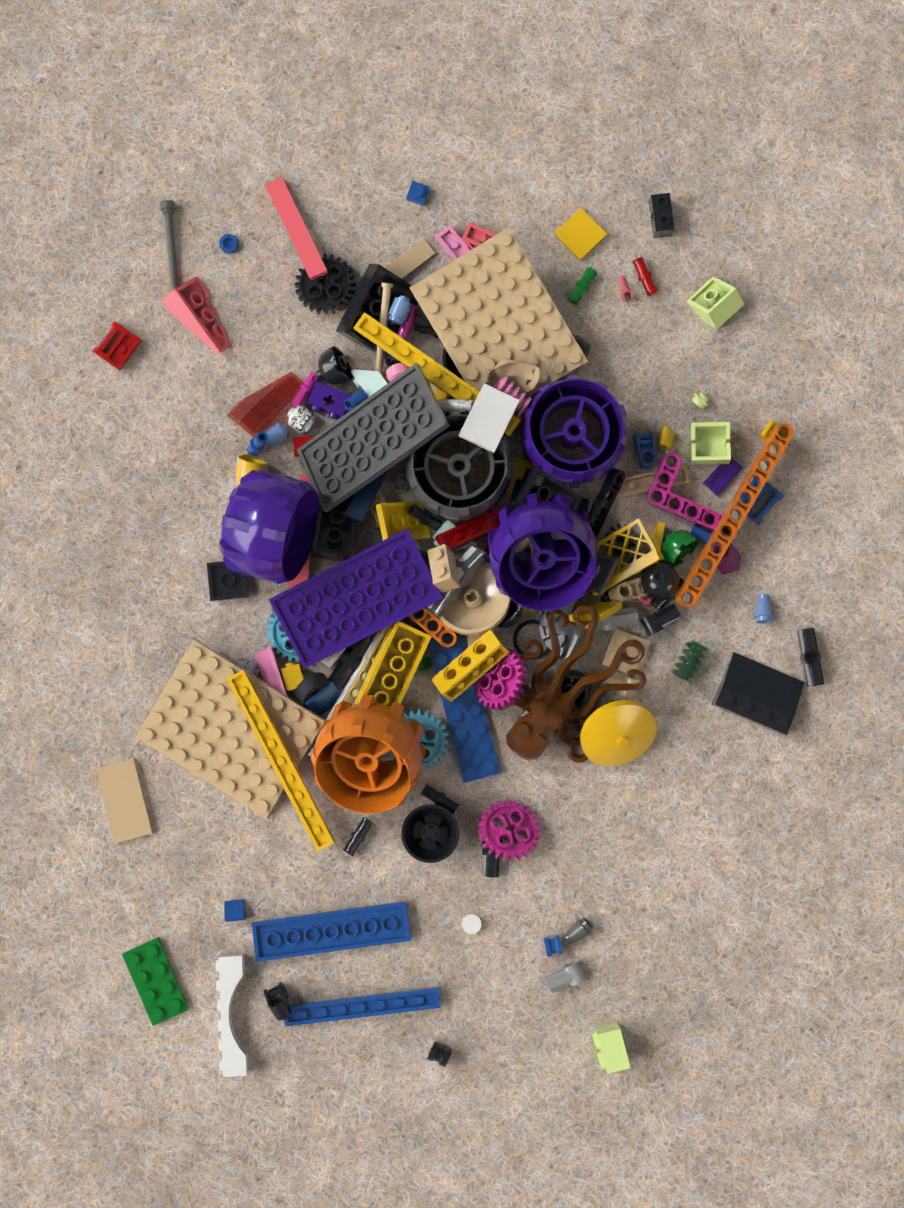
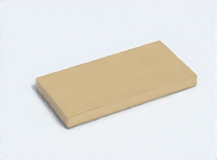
M135 758L96 768L114 843L153 834Z

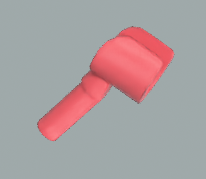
M619 276L623 291L621 299L625 301V293H628L630 299H632L633 293L628 290L624 276Z

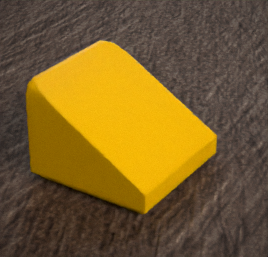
M667 426L662 427L660 431L658 447L672 450L675 432Z

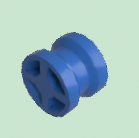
M556 935L554 938H544L547 957L556 953L558 955L563 954L559 935Z

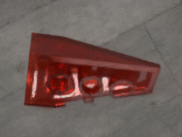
M289 372L239 401L227 416L253 438L258 432L265 430L296 396L300 390L299 386L303 385L304 382L294 373Z

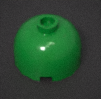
M683 529L676 530L673 533L668 532L662 539L664 542L661 547V553L665 561L675 568L684 562L681 559L688 553L690 555L693 553L699 541L692 533Z

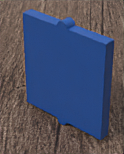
M331 682L309 698L305 704L309 707V710L321 716L335 705L341 695V689Z

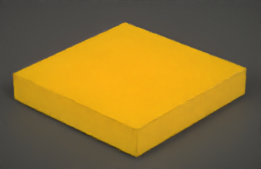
M580 208L554 233V236L581 261L607 236V233Z
M621 601L587 603L596 608L598 621H604L622 608ZM587 611L580 612V619L588 622L591 620V615ZM573 613L569 615V619L574 622Z

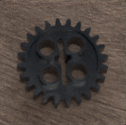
M324 253L322 261L328 272L326 274L328 281L326 283L327 299L324 300V275L311 281L306 270L299 268L298 271L301 275L295 276L299 282L294 283V285L298 288L295 290L296 294L300 295L298 299L300 302L304 301L303 305L305 308L309 306L311 312L316 308L317 314H320L321 310H323L325 315H327L328 310L335 314V308L341 311L342 304L348 306L346 299H352L350 293H355L353 287L356 286V281L353 280L355 275L351 273L352 268L347 267V261L342 262L341 257L335 260L333 254L330 258H327L326 253ZM334 272L339 273V275L335 278L330 277L331 274ZM334 290L339 291L336 296L330 295ZM314 291H320L318 296H312Z

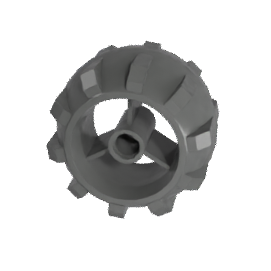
M450 411V414L445 415L450 426L407 456L406 474L413 496L433 516L437 518L439 515L448 519H457L459 523L468 522L470 518L480 516L487 511L491 512L497 507L511 482L513 462L510 446L507 439L503 436L494 453L476 445L477 448L467 456L455 454L450 459L434 455L438 448L448 442H470L459 437V433L469 414ZM483 452L489 463V476L480 489L467 495L465 481L470 476L471 462ZM429 463L448 468L450 480L460 483L463 496L450 495L440 490L430 477ZM462 464L465 468L462 471H457L454 469V465Z

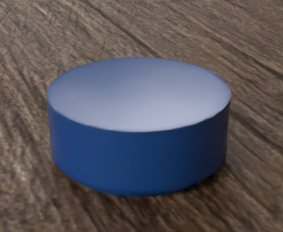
M232 234L222 236L219 241L221 250L226 254H233L238 250V240Z

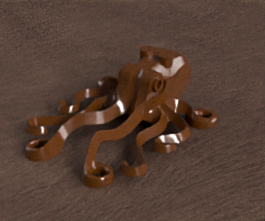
M582 604L575 609L573 621L579 628L587 631L586 638L582 647L563 661L550 684L544 683L543 674L558 661L561 650L554 617L560 616L562 618L561 625L563 627L568 625L569 620L566 613L561 610H554L547 617L552 651L535 668L531 684L522 685L521 688H523V693L526 697L524 699L514 698V705L521 708L523 713L506 734L507 746L519 757L527 761L538 759L555 736H558L567 745L566 752L572 761L577 763L586 761L588 757L585 753L580 756L574 752L575 745L581 746L580 737L571 738L567 734V730L571 729L581 733L583 725H580L579 722L595 712L606 693L639 690L646 684V675L638 669H631L627 672L628 677L638 676L640 678L639 683L602 685L592 694L585 708L579 709L575 706L576 699L588 685L605 681L613 676L619 669L621 662L634 665L642 660L645 655V648L640 641L634 639L627 640L621 644L608 668L582 677L567 693L562 692V684L568 671L579 658L589 651L598 623V612L591 604ZM580 612H589L591 620L588 622L581 620ZM534 639L528 641L525 644L526 649L535 645L538 650L535 653H523L520 659L528 661L541 657L544 650L542 643ZM628 647H635L638 655L636 657H629L626 649ZM610 700L606 702L604 705L614 702L616 700Z

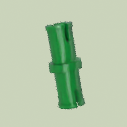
M587 267L581 279L575 283L576 287L568 297L572 304L578 305L585 292L589 291L590 284L595 276H597L594 269Z

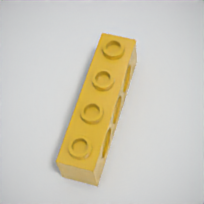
M490 629L432 678V681L440 693L452 702L509 654L510 651L500 637Z

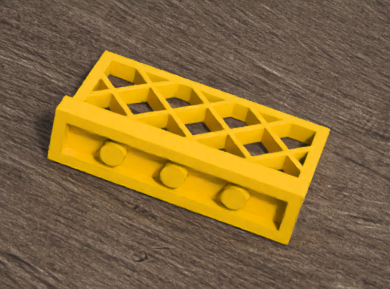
M640 518L597 542L598 550L601 545L610 546L607 556H611L613 548L622 550L617 571L613 573L605 591L664 559ZM637 524L641 529L639 538L630 535L632 527ZM616 536L626 537L623 547L614 545ZM629 538L639 540L636 551L627 549ZM641 543H648L652 551L647 554L639 552ZM625 551L635 554L632 563L623 562ZM591 591L592 594L594 595V597L601 595V594H598V593H596V592Z

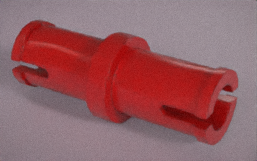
M639 257L632 261L639 276L637 279L639 282L641 281L646 295L650 296L658 292L651 277L652 272H649L644 258Z

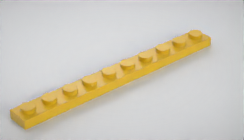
M365 312L353 327L355 331L410 368L415 363H418L427 380L452 398L466 399V401L472 400L475 403L479 394L477 389ZM512 415L504 434L511 437L521 423V420Z
M243 669L226 678L317 852L334 844L336 841L246 670Z

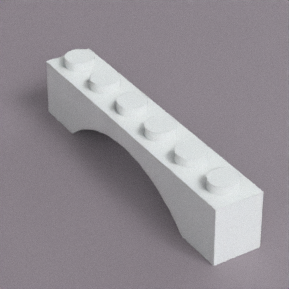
M224 954L219 956V960H216V972H219L216 989L217 992H220V999L217 1000V1011H221V1019H218V1031H221L222 1037L218 1043L219 1051H222V1059L219 1060V1070L223 1071V1077L247 1076L249 1073L248 1051L242 1046L236 1036L231 1016L233 995L239 981L245 974V955Z

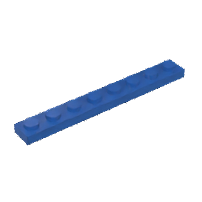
M433 987L290 1005L291 1014L284 1020L286 1027L441 1008L439 988Z

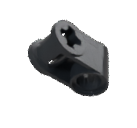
M279 982L277 986L269 990L264 989L263 992L267 1005L275 1018L280 1021L288 1018L291 1014V1008L288 1000L289 996L283 982Z

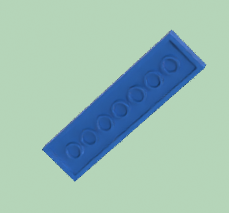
M406 901L251 923L256 962L411 941Z

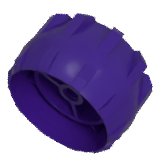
M571 375L567 379L556 381L550 385L545 384L531 400L522 418L521 439L525 460L529 459L534 467H539L561 483L569 484V488H579L583 483L596 479L601 480L620 460L627 443V423L625 418L627 413L624 405L619 404L615 396L607 390L608 386L601 381L596 383L587 379H581L578 375ZM565 407H578L576 418L568 420L562 431L544 436V424L552 413ZM582 409L590 412L601 426L602 445L599 450L584 437L586 426L580 420ZM569 430L576 431L578 435H571L569 433ZM561 441L562 445L568 449H575L580 446L590 457L583 460H567L555 454L548 444Z
M252 470L241 478L240 484L232 490L229 496L230 500L221 522L222 533L219 548L224 556L223 561L227 569L276 584L289 582L297 577L306 563L311 550L319 512L317 491L309 482L264 470Z
M536 493L526 495V504L516 509L505 506L499 512V527L488 533L490 567L495 577L496 587L500 593L508 596L519 607L540 611L558 610L577 599L579 600L588 592L587 589L593 577L599 572L600 564L597 541L585 511H573L570 509L567 497L557 495L553 501H537ZM551 533L562 535L566 539L552 540ZM528 538L531 554L526 561H523L516 557L514 553L519 544Z

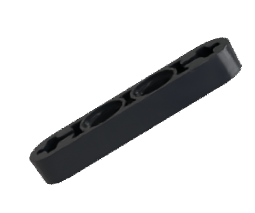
M612 468L607 474L588 513L595 538L599 534L625 480V472L617 468Z

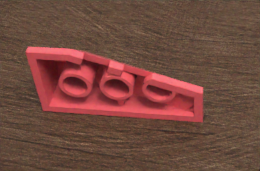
M196 276L174 289L162 301L175 318L219 354L229 348L231 344L223 325L217 323L215 315L218 313L209 304L208 299L211 298L209 292Z

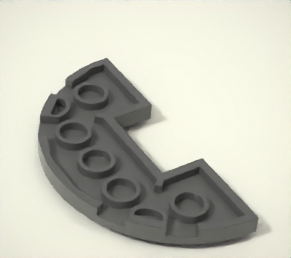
M598 555L599 572L593 577L588 589L603 595L619 560L611 556ZM582 598L558 609L565 612L568 616L569 623L566 627L561 625L562 618L560 616L554 617V624L561 647L558 659L562 662L576 651L586 631L570 623L569 615L579 606ZM538 610L540 635L551 652L552 643L547 617L552 611Z

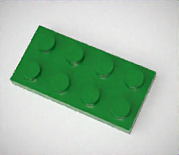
M159 937L122 953L152 1026L189 1010V1006Z

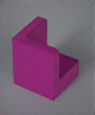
M732 543L717 566L723 575L740 570L741 555ZM714 546L713 552L717 554L719 547Z

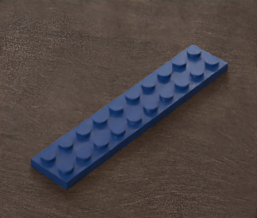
M419 610L420 618L423 617L422 610ZM430 621L427 624V628L430 631H436L438 624L435 621ZM454 632L457 637L456 642L453 646L449 647L456 649L454 653L442 651V653L438 654L439 646H443L433 638L430 639L428 649L432 658L435 676L445 668L437 666L436 663L439 665L450 664L453 660V654L457 658L468 648L465 635ZM446 633L442 636V641L445 644L452 643L453 638L450 634ZM473 683L452 702L440 693L464 783L501 773L483 703H480V698L475 696L478 691L473 690L477 683Z

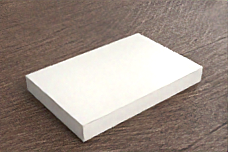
M484 383L459 433V437L494 453L519 400Z

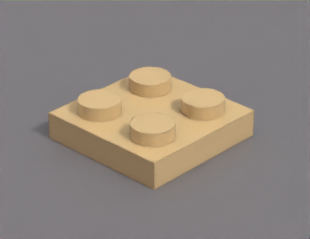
M614 629L601 665L609 667L621 644L627 640L635 639L643 644L645 648L644 657L639 663L634 665L621 662L617 671L625 674L631 669L641 671L651 642ZM628 647L626 649L629 657H636L638 655L635 647Z

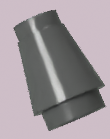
M585 917L582 919L578 918L563 936L571 945L590 935L593 927Z

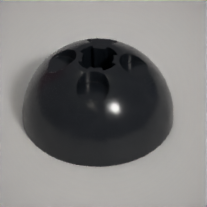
M433 804L422 805L411 811L405 818L401 830L402 842L406 851L418 861L425 863L440 862L449 857L457 847L459 826L455 817L444 807Z

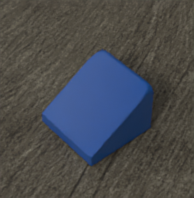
M244 899L224 901L225 922L246 919Z

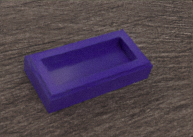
M731 457L729 464H720L703 484L717 496L743 467Z

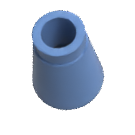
M758 595L754 615L756 623L768 624L774 618L769 595Z

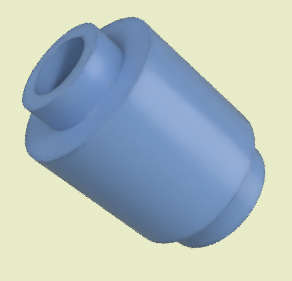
M402 295L399 298L395 297L388 313V320L402 326L403 321L406 322L412 307L410 299Z
M277 422L263 430L268 435V440L265 443L266 448L274 447L287 439L286 435L289 432L283 423L280 425Z

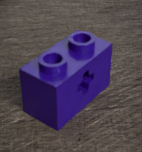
M316 381L308 404L311 406V410L317 413L326 412L328 417L338 420L347 413L344 401L351 395ZM330 399H332L334 404H329V406H327L325 400L329 401Z

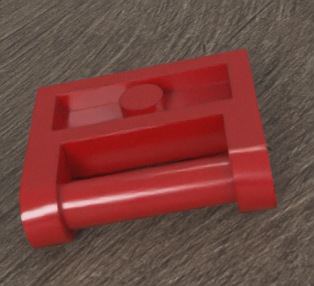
M114 321L110 331L92 352L121 371L142 340ZM118 332L122 333L109 352L105 354V349Z

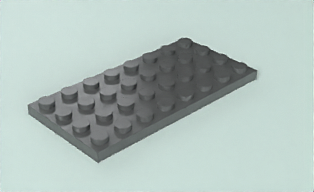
M415 363L298 448L297 452L313 488L317 491L322 510L329 512L450 425L421 366Z

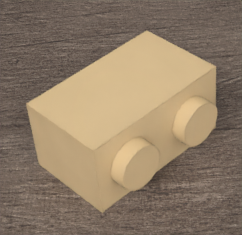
M446 544L427 550L433 584L442 593L459 588L460 582L454 552Z

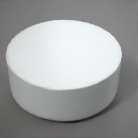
M468 914L462 920V927L466 933L475 934L481 928V920L476 914Z

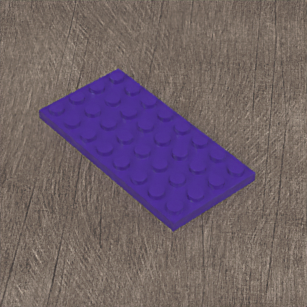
M407 528L270 598L269 601L305 669L443 599L440 590L433 584L432 575Z

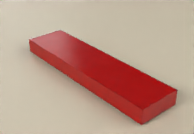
M499 507L438 534L435 539L439 546L446 544L452 551L471 543L499 527V512L502 509Z

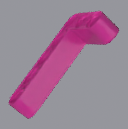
M668 453L662 457L646 495L647 503L652 507L713 532L722 514L669 492L680 467L681 458L677 453ZM668 457L674 460L675 464L673 467L667 464ZM660 475L667 477V484L660 482ZM654 492L660 495L659 502H655L652 499ZM671 500L677 502L678 507L676 510L670 507ZM689 507L695 510L694 517L688 515L687 510ZM706 515L712 517L710 525L705 522ZM722 528V535L728 536L729 531L725 532Z

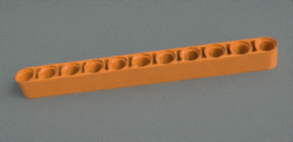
M783 423L774 427L679 589L676 595V602L679 606L691 607L699 599L793 437L794 430L790 424ZM780 428L785 431V438L780 436ZM770 445L775 446V454L770 452ZM761 461L765 462L767 465L765 471L762 470L760 467ZM752 477L757 481L756 487H753L750 483ZM742 494H745L748 498L746 504L741 501ZM733 510L738 513L737 520L731 517ZM723 527H726L729 531L727 537L722 535ZM714 543L717 544L719 547V551L717 554L714 553L712 550V545ZM704 560L709 562L708 570H705L702 566ZM695 576L700 580L698 587L693 585L692 580ZM685 593H688L690 596L689 603L683 601Z

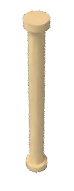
M382 283L380 323L387 327L390 290L393 288V284ZM377 346L375 371H379L384 376V372H382L384 350Z

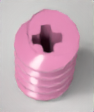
M505 376L493 388L519 400L514 413L518 411V418L528 408L532 398L524 399L526 393L518 394L520 387L518 386L513 389L515 382L507 383L509 377Z

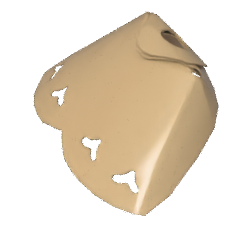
M504 358L488 373L485 384L494 387L501 378L508 376L507 383L515 382L513 389L518 386L520 387L518 394L522 392L527 393L538 383L540 369L529 363ZM526 379H527V380H532L531 382H529L528 385H526V383H527Z

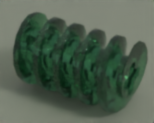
M695 641L685 643L688 648L682 649V653L685 656L678 657L682 663H675L679 670L673 669L671 671L676 677L688 683H691L689 678H696L692 672H699L696 665L703 664L699 658H706L702 652L709 651L707 647Z

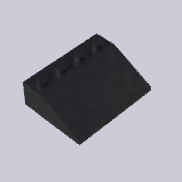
M369 264L336 332L377 354V345L355 331L353 327L364 312L380 323L383 293L381 284H393V288L390 290L389 310L394 298H399L400 295L409 298L410 303L416 307L418 302L410 290L411 284L379 264ZM387 320V328L397 334L401 325Z
M733 652L712 705L778 734L787 735L805 682Z

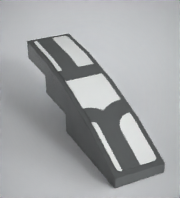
M471 544L456 560L460 587L444 593L441 592L443 599L425 608L441 617L450 601L455 602L464 585L469 586L488 553Z

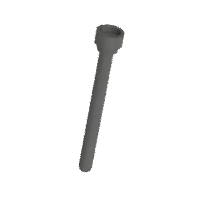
M164 200L160 202V210L165 215L171 289L174 290L179 287L172 216L176 207L175 201Z

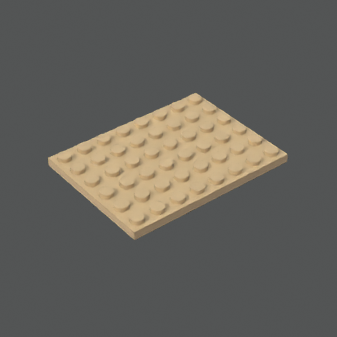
M509 227L410 287L414 297L464 381L479 392L483 384L486 383L488 373L504 358L529 363L540 369L538 383L532 390L526 393L524 399L538 392L545 384L553 383L588 362ZM526 379V381H527L526 385H528L529 382H531L532 380H527V379Z
M193 639L137 733L136 738L266 819L284 791V788L226 679L243 670V668L197 639ZM246 671L298 768L326 720Z

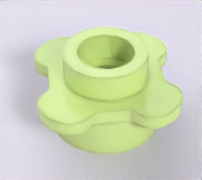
M702 392L699 394L694 393L695 396L692 398L694 403L701 409L709 406L707 403L709 399Z

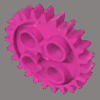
M508 648L510 653L475 682L477 685L473 690L478 691L475 696L480 698L479 702L483 703L485 707L494 710H503V707L509 708V703L515 704L514 698L520 699L519 691L524 692L521 687L527 684L523 681V678L528 676L523 673L527 667L522 665L525 660L520 659L521 655L516 653L515 650Z
M506 799L503 805L499 800L497 806L492 803L490 809L486 808L485 814H482L480 818L482 821L478 824L481 827L478 830V834L482 835L479 841H485L483 848H490L488 854L495 852L496 859L501 855L503 861L507 857H509L511 862H513L515 857L520 861L522 855L527 858L529 852L533 853L534 847H537L539 844L537 840L541 837L538 834L541 827L536 826L539 820H533L536 815L535 813H528L530 807L523 809L524 803L517 806L516 800L510 804L509 800ZM511 817L518 818L519 822L513 821ZM493 822H499L501 827H496ZM518 834L524 835L526 839H520ZM500 839L506 840L508 845L502 844Z

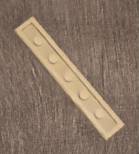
M423 239L387 266L386 269L401 279H405L435 256V252ZM342 304L341 311L338 308L335 309L343 317L348 306Z

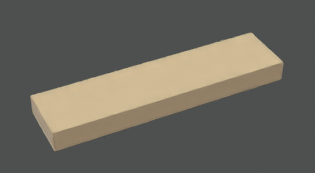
M686 464L680 465L671 487L690 483ZM656 471L625 477L616 499L647 493ZM660 475V482L667 484V477Z

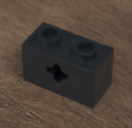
M670 193L651 195L648 203L653 238L672 236L675 228Z

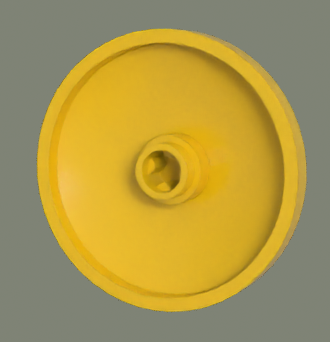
M619 700L608 703L593 712L585 721L580 733L581 747L585 755L598 765L620 766L627 764L643 755L653 743L657 732L656 720L649 708L640 702Z

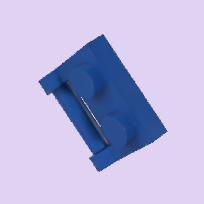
M754 478L750 483L753 487H756L757 481ZM766 481L747 516L760 525L763 521L762 518L784 495ZM769 492L772 496L757 514L752 511L753 508ZM742 494L741 501L744 504L747 503L748 498L745 494Z

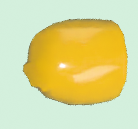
M239 455L235 474L237 485L240 484L241 478L252 470L268 471V463L251 455Z

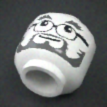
M303 405L297 408L292 407L287 414L289 417L288 425L301 434L309 433L316 423V420H314L315 414Z

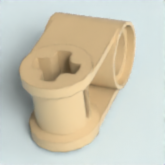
M642 577L623 582L609 590L611 601H633L648 596L642 585Z

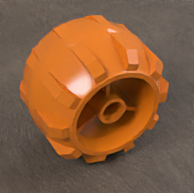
M363 695L361 702L352 705L350 702L341 701L335 705L330 720L324 721L316 739L311 761L314 765V779L317 785L336 805L354 812L375 814L399 807L404 803L410 791L415 789L426 753V748L420 743L424 729L420 722L416 720L409 721L402 714L403 705L393 702L389 706L376 702V698L373 695ZM390 749L396 757L393 760L380 761L381 755Z

